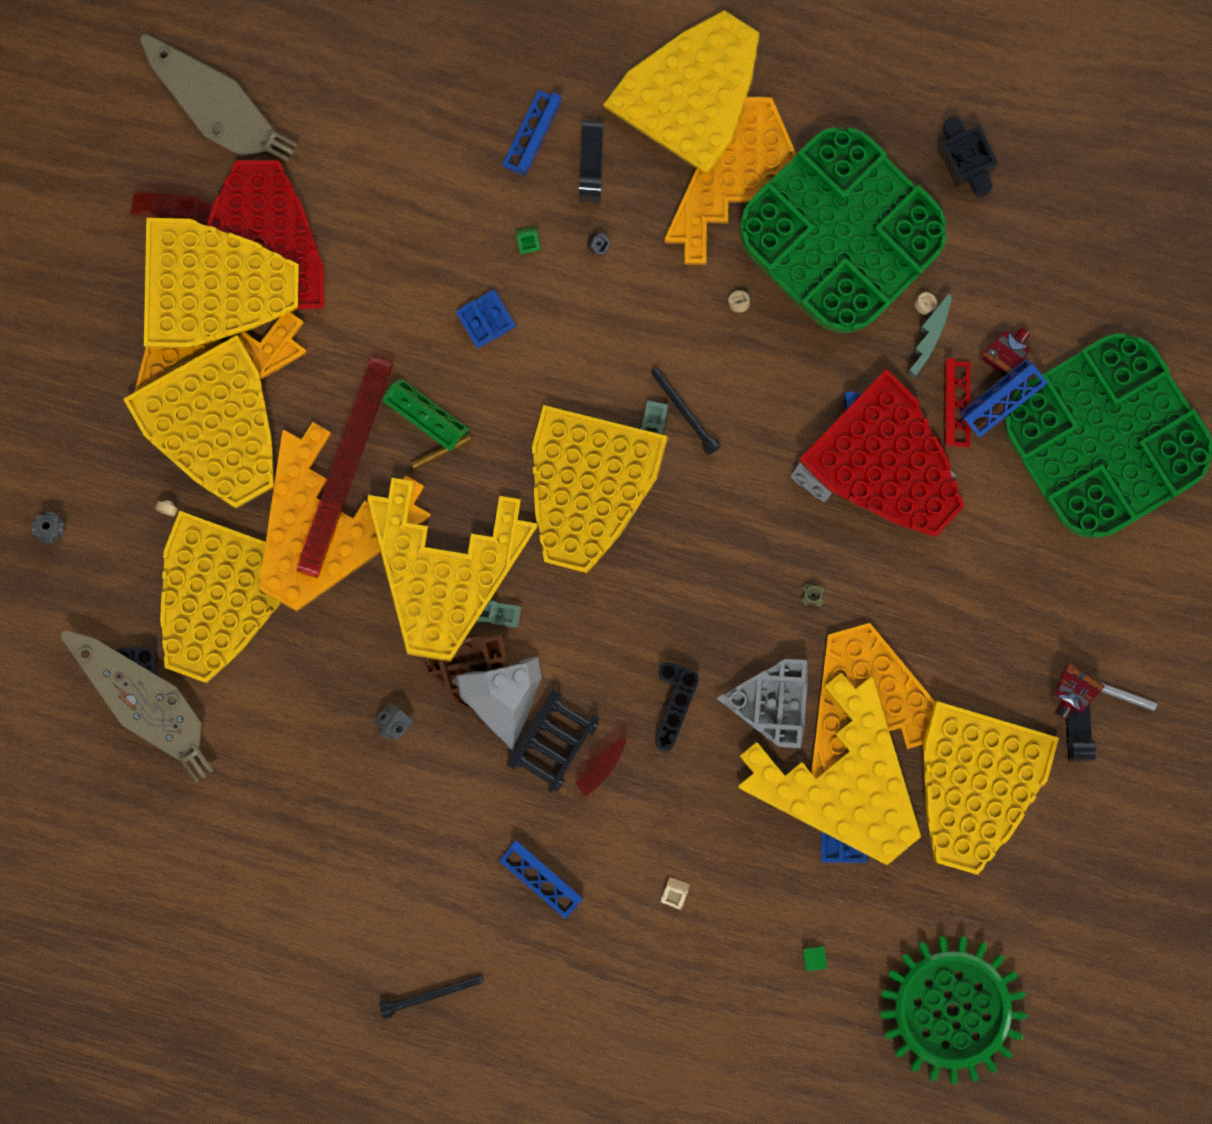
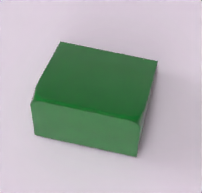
M536 226L515 230L520 255L541 250Z
M824 947L802 949L805 971L827 969Z

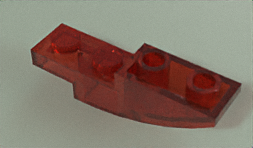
M134 193L130 215L145 218L192 219L199 224L207 226L214 204L199 201L197 197L176 194Z

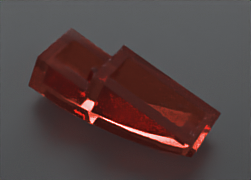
M625 737L588 762L592 771L575 782L585 798L593 793L615 768L627 742Z

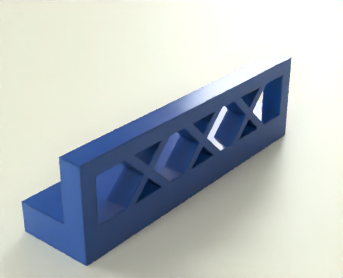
M538 90L502 167L526 177L561 104L560 95L553 92L551 96ZM540 97L549 101L546 109L543 111H539L537 106ZM539 116L540 121L537 128L530 130L529 120ZM530 135L531 140L528 146L521 149L520 139ZM521 154L522 159L518 167L509 164L512 156Z
M1027 358L962 410L960 414L980 438L1048 382ZM1033 373L1041 380L1034 386H1026L1027 378ZM1022 389L1021 397L1017 400H1009L1012 390ZM996 403H1004V409L1001 413H992V408ZM979 417H987L986 425L979 430L973 422Z
M517 841L510 846V849L499 860L565 919L583 900ZM513 851L521 856V866L512 867L506 862V859ZM524 860L530 865L524 866ZM524 868L536 869L538 871V881H528L525 878ZM515 869H522V875ZM540 874L544 876L547 880H541ZM532 883H538L539 890ZM541 883H552L555 895L545 896L541 892ZM557 889L560 890L563 894L557 895ZM557 897H568L573 902L566 912H563L558 907ZM549 898H555V904Z

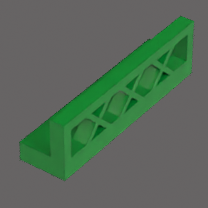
M403 379L394 382L382 399L384 403L450 452L454 450L459 440L470 430Z

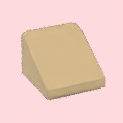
M670 877L661 903L681 910L690 885Z

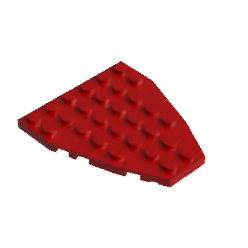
M236 160L219 196H217L207 226H212L219 231L254 241L273 253L276 252L283 258L299 264L298 309L296 310H324L323 263L313 240L302 204L298 196H296L288 177H286L280 162Z
M885 369L798 459L828 491L890 523L931 537H936L965 506L962 497L958 493L957 483L951 475L949 460L937 437H934L928 426L930 423L927 418H924L919 408L918 400L888 369Z

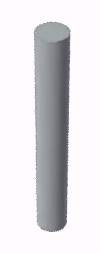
M1103 684L1105 687L1101 692L1152 711H1155L1157 707L1156 702Z

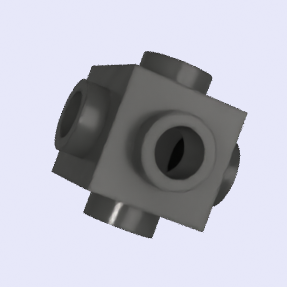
M43 512V515H36V521L32 523V533L35 534L37 539L41 540V543L54 544V541H62V535L65 533V522L59 516H56L55 512ZM45 523L50 524V528L45 530Z
M388 702L373 724L380 728L378 733L387 740L391 736L396 741H399L414 720Z

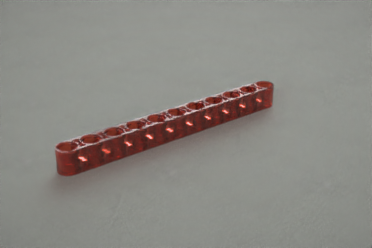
M373 355L370 359L296 569L298 573L317 579L320 575L391 374L392 361Z

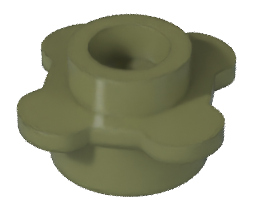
M806 584L803 587L805 594L802 603L806 606L809 604H815L817 607L822 606L824 603L822 599L825 591L824 587Z

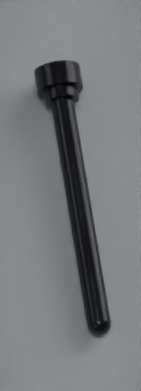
M653 368L651 374L702 440L701 444L703 445L702 449L707 455L715 452L721 446L719 441L712 436L709 437L660 370Z
M475 976L395 1003L392 1001L380 1002L379 1006L383 1019L392 1018L396 1011L482 984L483 977Z

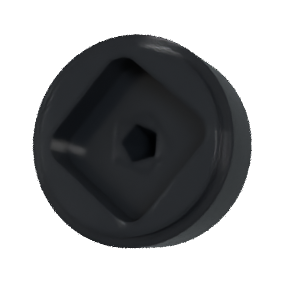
M596 232L589 237L587 246L592 253L602 255L609 249L610 240L605 234Z

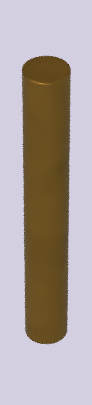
M469 433L459 440L454 450L472 441ZM442 446L410 463L413 469L416 470L450 451Z

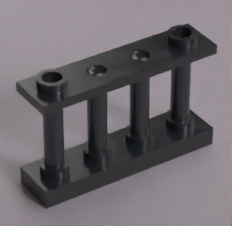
M552 690L506 764L514 771L517 767H523L549 783L548 792L551 794L554 790L559 791L565 781L562 779V776L588 734L593 735L599 726L596 723L598 717L595 715L589 721L561 704L562 701L559 700L561 695ZM551 711H558L585 728L580 739H576L550 723L548 716ZM540 729L542 731L547 730L574 747L568 758L538 741L539 738L536 735ZM528 748L531 750L534 748L560 764L562 768L557 776H552L528 761L527 757L524 756Z

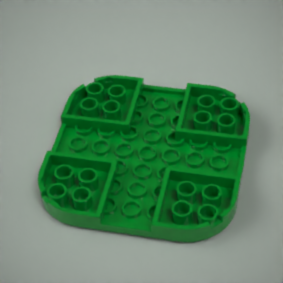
M849 127L848 129L829 128L812 138L770 182L753 196L744 209L739 224L740 240L747 255L818 325L837 333L857 332L874 322L937 258L945 245L947 237L946 220L935 200L919 185L915 186L886 157L888 154L868 135Z
M1121 333L1109 335L1081 350L1080 353L1048 372L1041 374L1048 383L1004 418V430L1011 447L1055 517L1064 528L1083 538L1100 539L1117 533L1193 487L1204 477L1210 467L1212 440L1209 431L1196 410L1191 409L1170 376L1171 371L1158 351L1149 342L1140 337L1137 338ZM1036 377L1026 383V386H1034L1041 380ZM1022 389L1017 390L1011 400H1017L1021 397Z

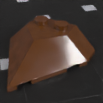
M482 633L466 637L451 662L420 657L425 674L437 681L442 686L441 688L466 712L469 711L483 727L484 722L460 697L456 676L474 671L485 672L502 668L507 657L502 634Z

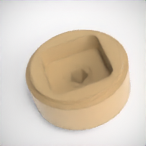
M735 291L728 298L729 307L734 312H744L750 307V297L745 291Z
M924 292L915 299V307L919 313L929 315L936 310L937 300L931 293Z
M168 500L163 502L157 501L155 506L156 511L174 517L178 510Z

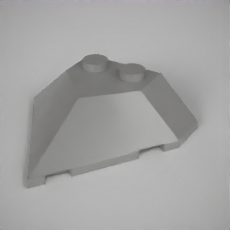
M538 657L516 661L517 664L494 670L485 672L474 671L456 676L462 700L469 704L482 721L507 744L506 746L512 752H514L542 679Z
M784 659L772 668L763 671L716 699L777 746L801 748L805 731L808 692L807 660Z

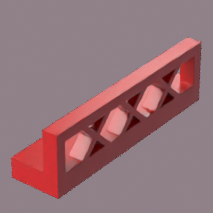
M946 358L944 362V447L970 448V425L965 419L959 423L955 419V410L958 407L964 410L970 405L971 362H957L955 358ZM955 367H965V377L960 381L955 377ZM958 386L965 391V398L961 402L955 398V389ZM958 428L965 434V442H955V431Z

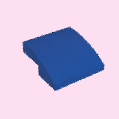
M494 289L478 300H473L456 311L476 348L492 342L517 327Z
M821 832L822 863H868V856Z

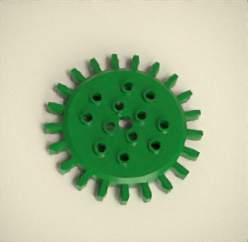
M945 936L939 937L940 953L931 955L928 946L921 942L918 944V947L923 955V960L916 964L907 954L901 956L903 963L910 968L905 977L897 971L890 970L888 973L891 979L900 983L897 993L890 990L881 991L880 995L884 998L895 1000V1010L879 1012V1017L884 1019L895 1018L897 1028L888 1030L883 1035L885 1039H893L901 1035L905 1044L895 1051L894 1055L897 1058L904 1056L909 1050L917 1055L910 1066L912 1072L918 1071L921 1064L926 1061L932 1064V1069L929 1073L930 1081H936L939 1069L942 1067L950 1070L949 1081L951 1085H957V1071L962 1068H967L971 1081L977 1082L978 1073L975 1065L984 1062L987 1069L995 1073L998 1070L996 1064L990 1058L991 1055L998 1051L1003 1057L1012 1058L1013 1054L1002 1043L1006 1036L1014 1040H1022L1023 1035L1018 1031L1011 1030L1009 1027L1011 1019L1024 1020L1027 1019V1014L1022 1011L1013 1012L1011 1001L1021 1000L1026 997V994L1022 991L1009 994L1006 984L1015 980L1018 974L1015 971L1008 972L1004 977H1001L997 973L996 968L1005 959L1003 955L996 956L990 964L982 960L987 949V944L981 943L977 947L976 953L973 956L965 952L967 946L966 937L961 936L959 938L957 952H948ZM961 971L963 975L959 980L955 978V972ZM926 979L932 981V986L929 988L924 984ZM976 982H979L982 985V988L979 991H976L974 989V984ZM946 990H949L952 994L949 999L944 997ZM916 998L921 1000L919 1007H916L913 1003ZM968 1001L971 1004L969 1010L963 1008L964 1002ZM951 1003L956 1004L959 1009L958 1014L953 1017L949 1016L946 1012L947 1006ZM936 1009L941 1013L939 1018L933 1016V1011ZM984 1013L990 1015V1020L987 1022L982 1019ZM954 1021L960 1023V1027L957 1030L952 1027ZM924 1029H928L930 1035L926 1038L922 1036ZM974 1032L979 1034L977 1041H973L971 1038ZM944 1040L949 1042L947 1049L941 1047V1043Z

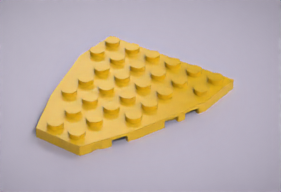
M723 11L683 32L628 71L604 103V108L708 175L733 141L734 132L740 120V113L753 79V69L760 37L759 32L728 12Z
M147 218L144 347L191 348L257 328L298 309L299 264L283 258L276 252L273 253L254 241L219 231L212 226L208 227L199 224L192 219Z
M237 335L123 399L145 438L196 483L237 509L274 488L272 437L260 375Z
M543 405L532 445V454L534 456L533 474L535 476V516L540 531L539 537L543 547L544 562L588 573L619 538L657 480L668 436Z
M179 511L163 554L164 572L162 575L163 592L161 595L160 622L166 669L208 683L244 650L281 604L279 601L259 590L266 542Z
M935 701L923 742L926 817L934 862L978 875L985 867L987 861H990L996 855L995 852L1000 846L1010 839L1025 816L1026 809L1036 799L1035 796L1041 786H1044L1047 782L1059 738Z

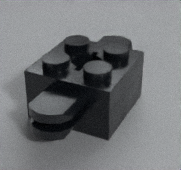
M950 117L945 121L942 128L947 140L940 143L938 151L956 187L968 182L977 197H985L993 187L988 173L995 170L998 162L979 125L966 131L960 118Z

